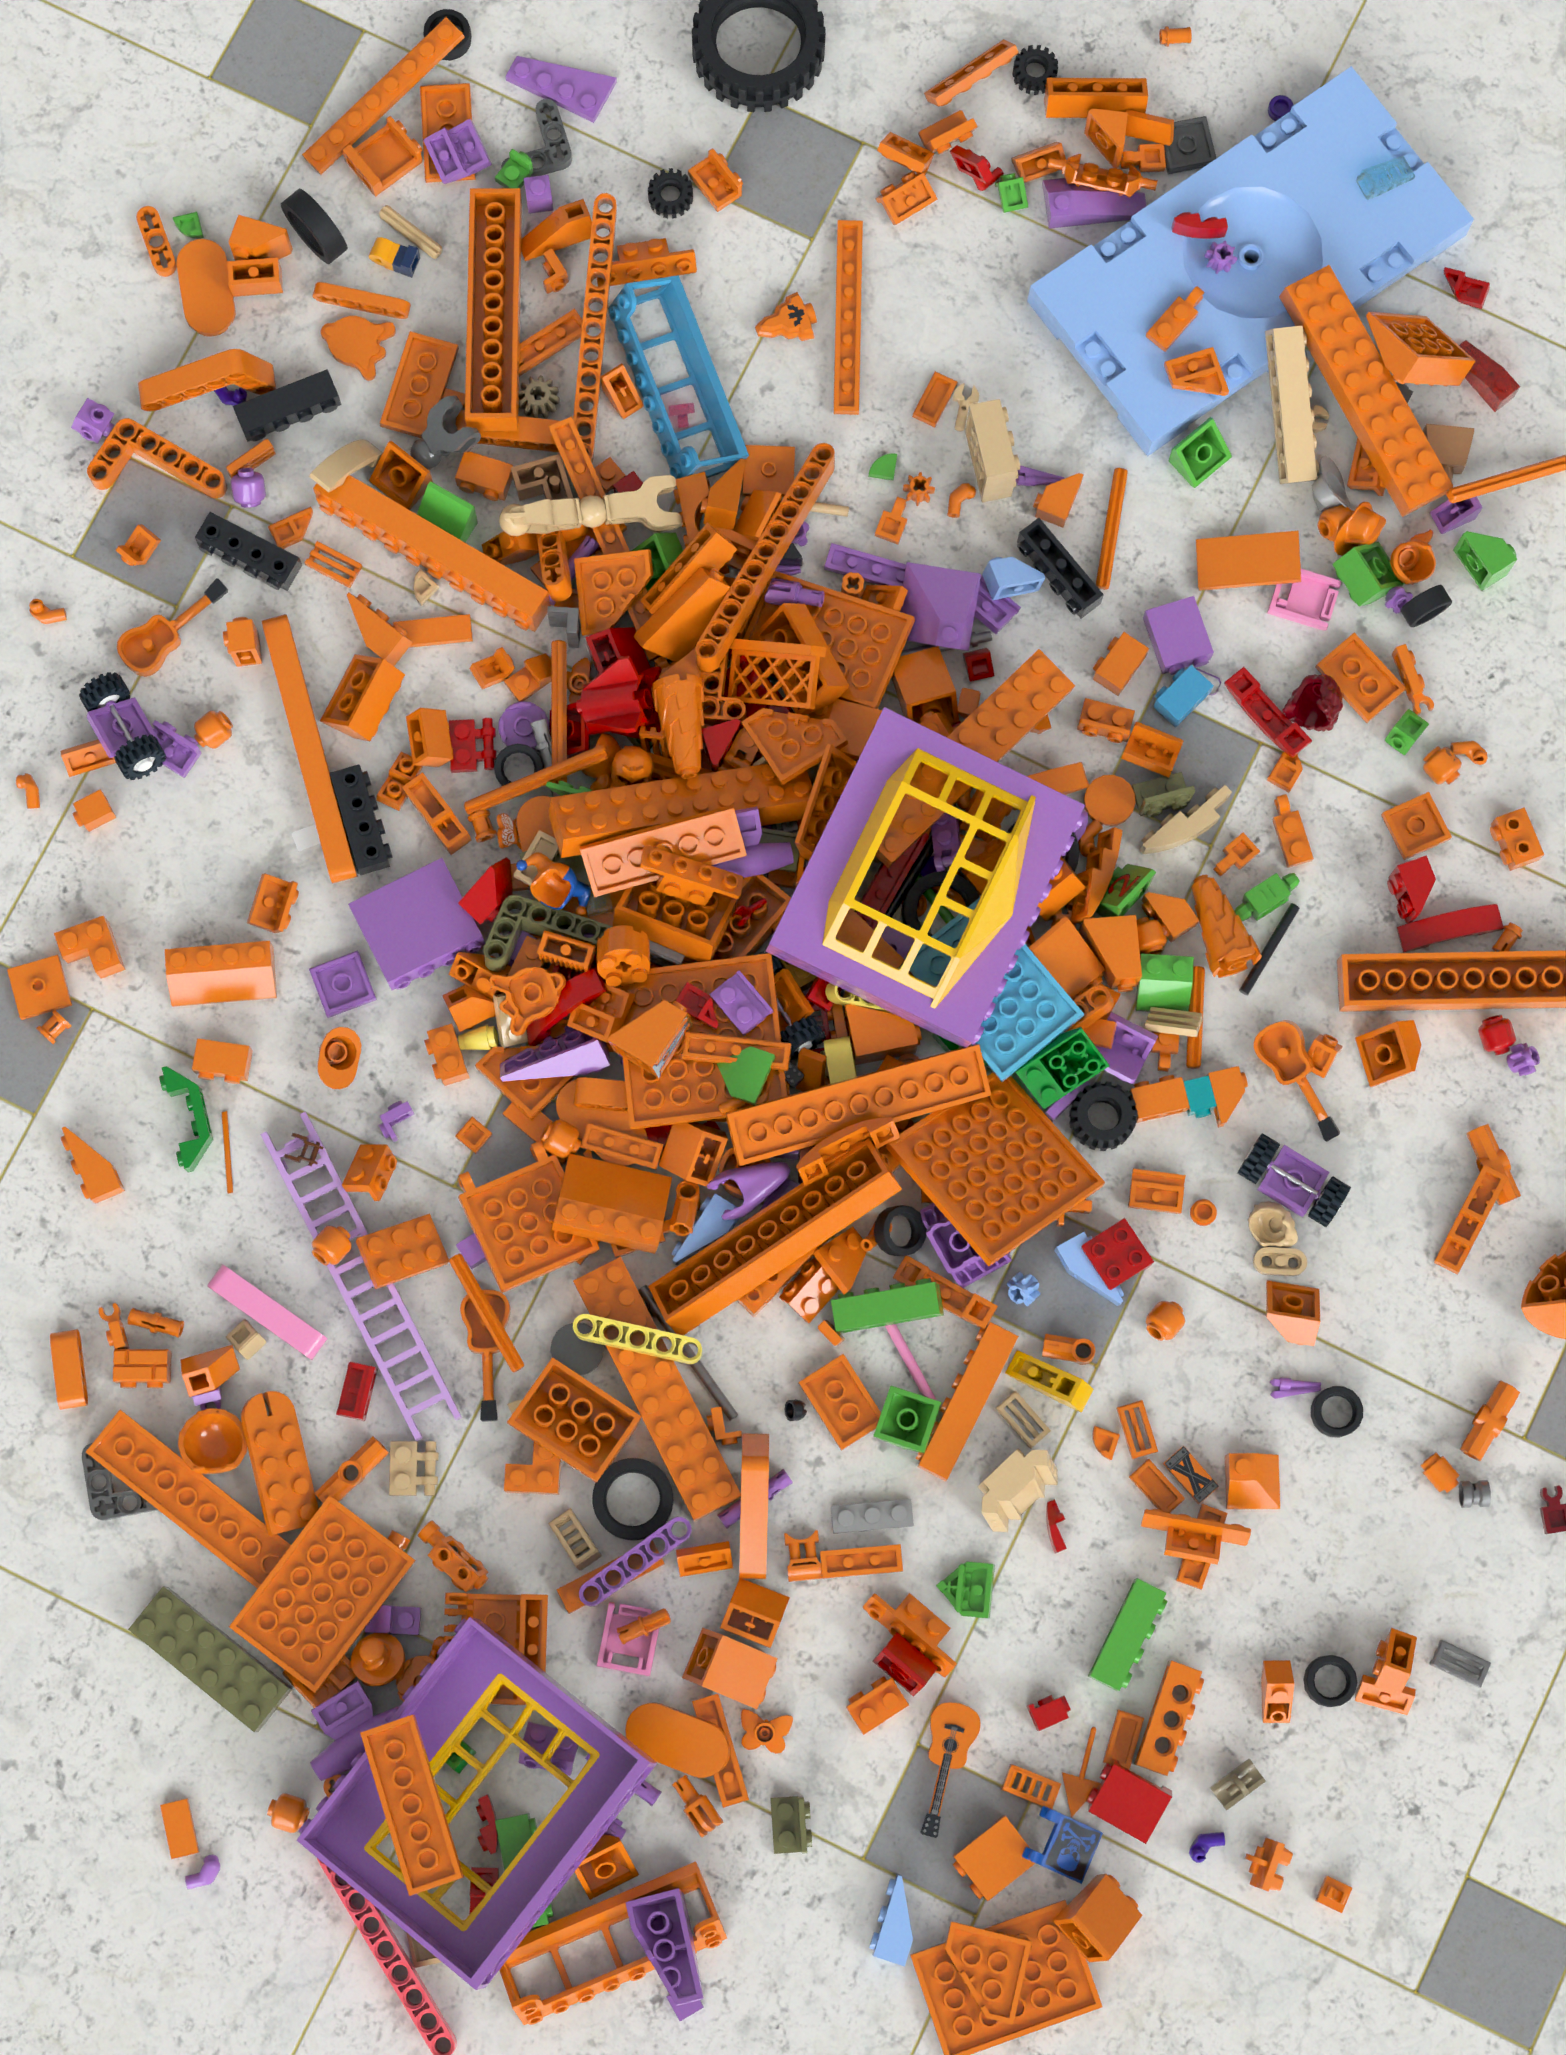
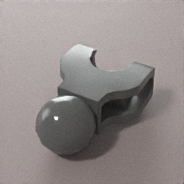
M457 396L444 397L430 409L427 417V428L421 434L423 438L416 440L411 447L410 456L427 469L436 467L441 461L442 456H448L452 452H469L481 439V434L477 428L463 427L458 431L456 417L463 407Z

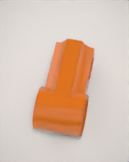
M684 1180L676 1187V1200L670 1221V1231H673L678 1236H687L693 1232L697 1211L700 1209V1190L698 1184Z
M1045 1334L1042 1357L1076 1362L1080 1365H1086L1093 1360L1095 1346L1090 1340ZM1080 1345H1085L1090 1349L1091 1354L1087 1358H1080L1075 1352L1076 1348Z

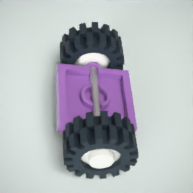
M107 672L105 676L100 674L99 678H92L91 683L87 682L84 685L85 688H81L79 697L88 712L87 720L108 757H114L115 762L126 779L135 780L137 777L139 780L142 779L143 775L149 776L151 771L156 772L158 770L157 767H161L163 765L162 762L166 760V754L136 698L130 699V691L120 674Z
M1262 1133L1246 1155L1244 1162L1238 1170V1174L1256 1184L1265 1170H1267L1268 1172L1259 1185L1258 1191L1302 1218L1313 1200H1316L1308 1217L1327 1227L1341 1208L1351 1187L1332 1176L1323 1191H1321L1320 1188L1330 1172L1286 1145L1281 1148L1275 1160L1271 1161L1280 1143Z

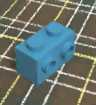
M1192 665L1186 670L1181 668L1172 678L1174 681L1169 688L1163 686L1154 696L1157 700L1153 707L1175 728L1211 693L1214 686Z

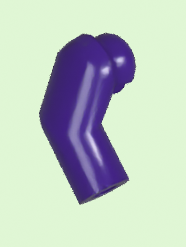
M227 387L214 390L218 398L225 405L234 406L247 400V392L243 388L235 389V391L228 390Z
M1224 1832L1198 1835L1189 1850L1192 1860L1196 1863H1201L1206 1859L1205 1855L1211 1847L1225 1846Z

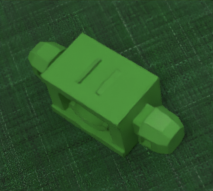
M1275 873L1244 893L1243 903L1236 907L1234 912L1236 915H1239L1241 921H1245L1251 918V916L1258 921L1288 902L1291 891L1298 886L1300 880L1295 873H1289L1282 877V879Z

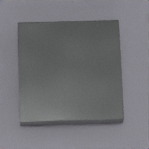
M1206 116L1174 122L1173 142L1170 146L1164 145L1168 174L1203 168L1216 159Z

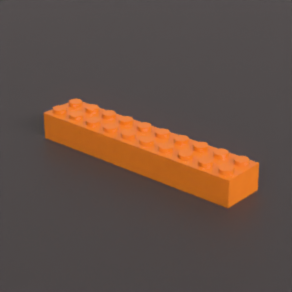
M470 188L465 422L466 427L477 428L478 431H518L522 199L520 188Z
M1327 265L1285 287L1279 296L1294 325L1303 326V331L1307 337L1306 346L1401 516L1404 517L1445 495L1454 486L1392 378L1391 373L1385 367L1382 357L1331 266Z
M347 476L343 485L330 492H327L319 484H315L313 490L321 511L329 516L335 514L342 518L341 522L349 528H359L368 539L381 541L390 552L403 554L406 556L405 559L412 565L425 567L428 569L427 572L434 578L440 580L442 577L449 581V585L456 591H466L471 594L470 597L478 604L484 605L486 603L493 607L492 610L497 615L503 618L508 616L515 620L514 623L519 628L525 631L530 629L535 632L546 616L548 606H551L547 590L353 476Z
M1038 649L947 738L999 762L1073 690L1075 685ZM920 762L910 785L935 798H939L948 775ZM956 780L946 802L953 806L972 787ZM905 794L875 856L889 868L945 812Z
M762 764L698 774L692 779L678 777L551 797L549 819L561 858L581 855L580 846L732 804L735 811L757 807L761 826L802 820L813 786L807 770L782 785L770 766Z
M1566 950L1342 954L1337 960L1339 1012L1566 1008Z
M868 1138L826 1167L829 1172L828 1175L806 1186L804 1183H801L649 1285L648 1287L665 1322L674 1332L684 1336L901 1191V1186L872 1141Z
M621 1257L573 1280L590 1315L657 1329ZM610 1326L604 1331V1337L608 1340H614L619 1335V1330L614 1326ZM636 1332L631 1335L630 1342L633 1345L640 1346L644 1343L645 1335L643 1333ZM660 1339L656 1344L657 1349L661 1352L668 1351L663 1339ZM606 1346L693 1521L695 1522L740 1499L741 1493L674 1361Z

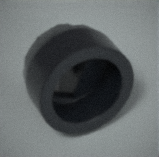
M797 1399L788 1400L784 1408L787 1420L799 1421L803 1419L807 1414V1410L804 1409L806 1404Z

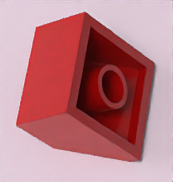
M505 857L491 865L458 902L480 925L488 920L493 922L497 918L504 900L508 896L513 895L511 861Z

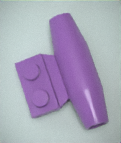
M757 807L735 811L747 856L711 866L742 875L745 878L779 869L794 863L790 842L759 843L762 835L759 810Z
M356 1681L311 1709L324 1734L335 1740L310 1762L314 1772L321 1781L353 1768L351 1766L353 1759L358 1753L365 1752L360 1732L388 1723L385 1719L392 1709L373 1716L372 1702L359 1681Z

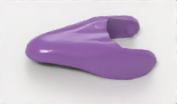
M770 1162L730 1169L715 1176L706 1186L708 1189L716 1190L720 1184H724L729 1179L737 1183L744 1202L740 1207H735L734 1210H725L721 1216L723 1220H734L749 1214L775 1191L789 1176L790 1168L784 1162Z

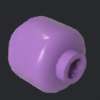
M242 468L238 470V474L232 477L231 488L233 499L236 503L241 504V507L244 508L256 507L261 504V501L266 497L264 478L261 473L254 472L253 468Z

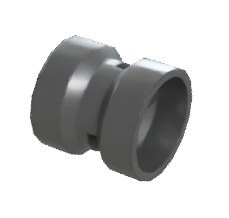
M1479 1480L1474 1484L1470 1481L1459 1482V1502L1461 1508H1470L1472 1505H1479L1480 1507L1490 1506L1491 1491L1488 1480Z

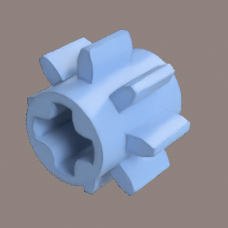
M1020 1271L1007 1282V1286L1010 1287L1008 1296L1017 1305L1024 1302L1026 1306H1029L1041 1294L1037 1291L1039 1282L1030 1273L1023 1276Z

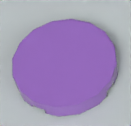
M517 702L510 705L499 719L498 731L502 742L506 746L517 743L524 744L536 750L535 746H537L530 724L546 719L550 732V723L546 712L531 702Z

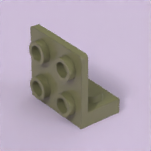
M1182 772L1171 774L1169 778L1163 776L1132 785L1140 816L1155 817L1162 814V810L1172 808L1173 811L1184 809L1190 803L1195 793L1194 786L1186 787Z
M803 1796L770 1798L774 1854L807 1853V1847H812L811 1829H806L805 1819H811L810 1802H804Z

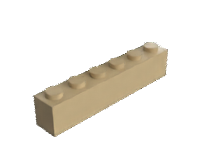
M1303 326L1270 329L1265 331L1279 481L1280 484L1317 480L1319 463L1315 460L1314 449H1316L1317 440L1312 430L1314 412L1310 408L1309 399L1312 395V388L1307 378L1309 360L1305 357L1306 333L1303 331Z

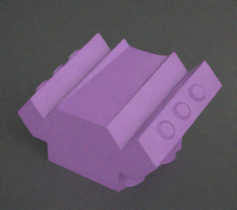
M934 1203L920 1210L922 1221L928 1230L926 1234L947 1273L952 1274L960 1287L964 1288L1012 1261L1009 1252L991 1266H988Z

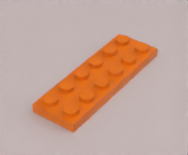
M733 804L580 846V852L594 897L659 880L660 874L640 868L642 849L645 845L707 865H715L747 856Z
M412 1714L360 1732L409 1896L464 1878L415 1715Z

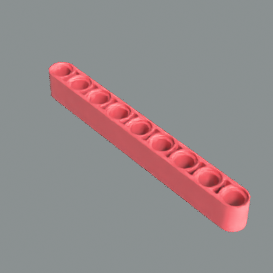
M317 1858L432 2054L451 2055L457 2047L456 2037L382 1912L366 1898L362 1908H355L351 1903V1898L354 1893L359 1892L349 1884H341L337 1879V1874ZM368 1917H375L379 1921V1928L376 1932H370L366 1929L365 1922ZM382 1941L392 1943L394 1947L392 1955H382L379 1950ZM403 1965L407 1968L408 1976L406 1979L399 1980L394 1976L395 1966ZM411 1989H417L421 1992L422 2000L420 2003L413 2004L409 2001L408 1993ZM431 2013L436 2017L435 2027L427 2028L422 2022L424 2014ZM445 2037L450 2041L451 2048L449 2051L442 2052L437 2048L438 2038Z

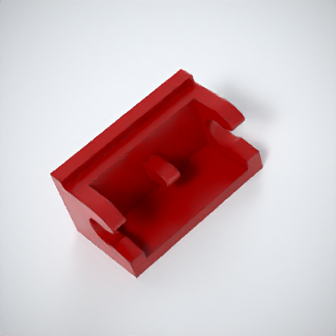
M350 1362L348 1363L336 1415L365 1421L378 1369L373 1366Z

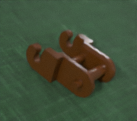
M292 1133V1137L304 1141V1147L301 1155L298 1157L285 1154L284 1158L291 1159L297 1163H301V1160L309 1162V1166H312V1164L317 1165L318 1162L315 1159L318 1150L324 1147L320 1146V1142L314 1144L309 1142L308 1137ZM308 1146L314 1147L310 1159L304 1157Z

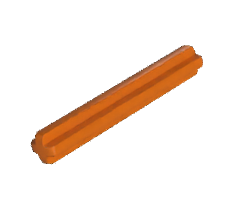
M1193 966L1189 1012L1202 1013L1203 1018L1205 968ZM1203 1020L1197 1037L1187 1036V1068L1198 1069L1201 1066Z

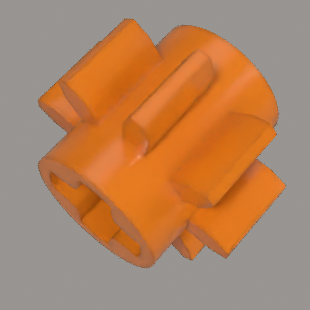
M919 472L918 476L914 478L909 475V484L903 485V491L909 492L906 500H913L916 502V506H919L920 502L924 500L929 503L930 496L928 494H934L935 487L929 486L932 478L928 477L926 479L922 476V472Z

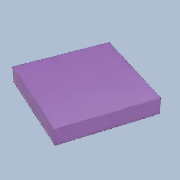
M358 951L309 969L327 1018L377 1000Z

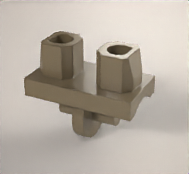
M1247 1759L1212 1785L1210 1789L1224 1809L1228 1810L1265 1783L1266 1780L1256 1769L1253 1762Z

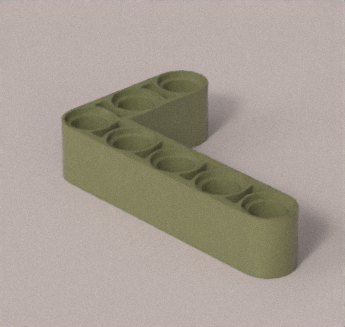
M511 895L504 900L484 945L485 965L494 972L504 970L509 963L522 931L542 937L545 930L595 945L597 955L598 938H601L604 935V931L613 926L561 909H552L540 902L519 895ZM512 909H519V910H521L520 912L515 913V914L509 912V911H511ZM537 917L545 918V920L540 922L535 921L534 919ZM562 925H567L570 927L566 930L559 929V927ZM503 931L511 932L507 936H503L500 933ZM591 933L594 936L591 938H585L583 935ZM494 953L501 954L498 958L490 957Z

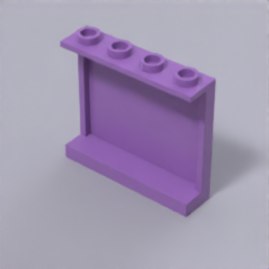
M442 858L348 904L391 991L403 989L410 985L411 981L419 977H428L435 969L443 965H452L458 952L476 953L481 949V946L485 945L483 936L473 917L458 904L463 897Z

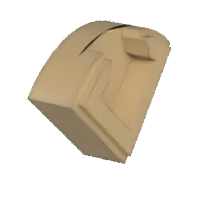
M420 569L415 575L413 590L416 600L422 606L439 589V586Z

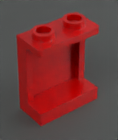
M1114 1759L1111 1765L1106 1763L1099 1776L1103 1780L1098 1789L1093 1787L1086 1801L1090 1803L1088 1812L1146 1844L1172 1798V1790L1163 1785L1161 1788L1121 1766L1119 1761Z

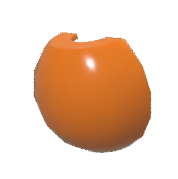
M209 1408L198 1411L186 1421L182 1430L179 1431L178 1447L181 1457L189 1468L197 1473L216 1474L231 1471L239 1466L247 1453V1443L242 1422L237 1416L223 1409Z

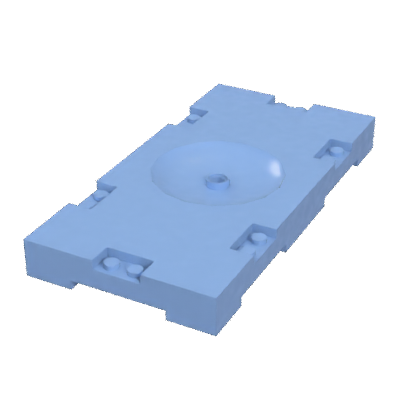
M1352 66L1292 106L1289 113L1255 136L1251 134L1131 217V221L1094 246L1092 244L1030 286L1027 302L1057 340L1061 339L1118 413L1117 418L1147 457L1188 429L1191 423L1266 371L1269 373L1265 331L1295 326L1279 298L1285 287L1330 265L1356 310L1425 261L1429 262L1467 235L1474 218L1429 162L1423 163L1395 128L1397 122ZM1184 212H1190L1191 214L1199 213L1201 222L1210 217L1226 218L1228 224L1225 237L1213 239L1182 236L1173 233L1171 227L1174 217ZM1225 240L1226 244L1235 247L1233 256L1237 257V261L1231 265L1228 273L1222 270L1216 274L1215 270L1211 267H1206L1209 259L1205 258L1204 255L1207 250H1210L1213 242H1216L1218 245ZM1250 258L1255 263H1248L1245 259ZM1198 286L1205 292L1202 295L1203 299L1195 306L1198 316L1168 350L1164 352L1146 337V333L1179 296L1186 300L1192 290ZM1213 347L1229 389L1228 395L1221 396L1173 389L1164 367L1165 361Z

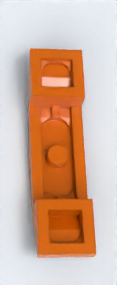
M892 1117L875 1118L853 1124L835 1132L814 1146L796 1165L804 1185L806 1186L828 1175L829 1172L826 1166L868 1138L876 1149L900 1138Z
M909 1256L904 1257L893 1279L899 1283H905V1286L908 1287L916 1285V1280L931 1278V1282L939 1284L943 1309L985 1330L998 1308L997 1305L931 1271L929 1267Z

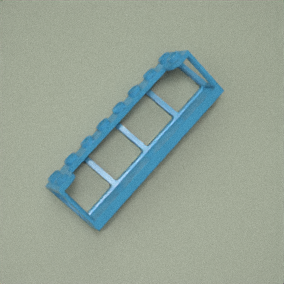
M679 275L626 283L608 307L609 317L614 322L618 340L626 353V361L631 366L635 377V384L643 397L644 408L649 413L653 431L657 434L660 441L662 454L666 457L670 467V475L678 479L692 475L699 467L723 463V465L705 471L708 478L728 471L740 459H746L749 454ZM661 286L655 291L637 297L633 291L635 289ZM653 299H659L672 332L640 343L630 317L635 312L636 305ZM674 340L689 377L657 388L643 350ZM692 385L707 422L675 433L660 395ZM710 430L720 457L699 461L695 449L692 446H686L681 450L678 440Z

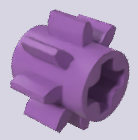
M1225 240L1218 245L1216 242H1213L1210 250H1207L1204 255L1205 258L1209 259L1206 267H1211L1215 270L1216 274L1222 270L1228 273L1231 265L1237 261V257L1233 256L1235 247L1226 244Z
M1520 1043L1510 1047L1512 1053L1507 1055V1064L1513 1073L1519 1072V1076H1526L1536 1072L1535 1065L1540 1063V1057L1534 1046L1528 1047L1527 1043Z

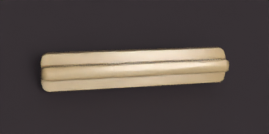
M385 205L380 210L379 215L382 220L433 259H437L443 251L441 245L390 206Z

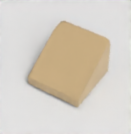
M246 1319L240 1322L226 1336L227 1340L247 1360L266 1344V1340Z

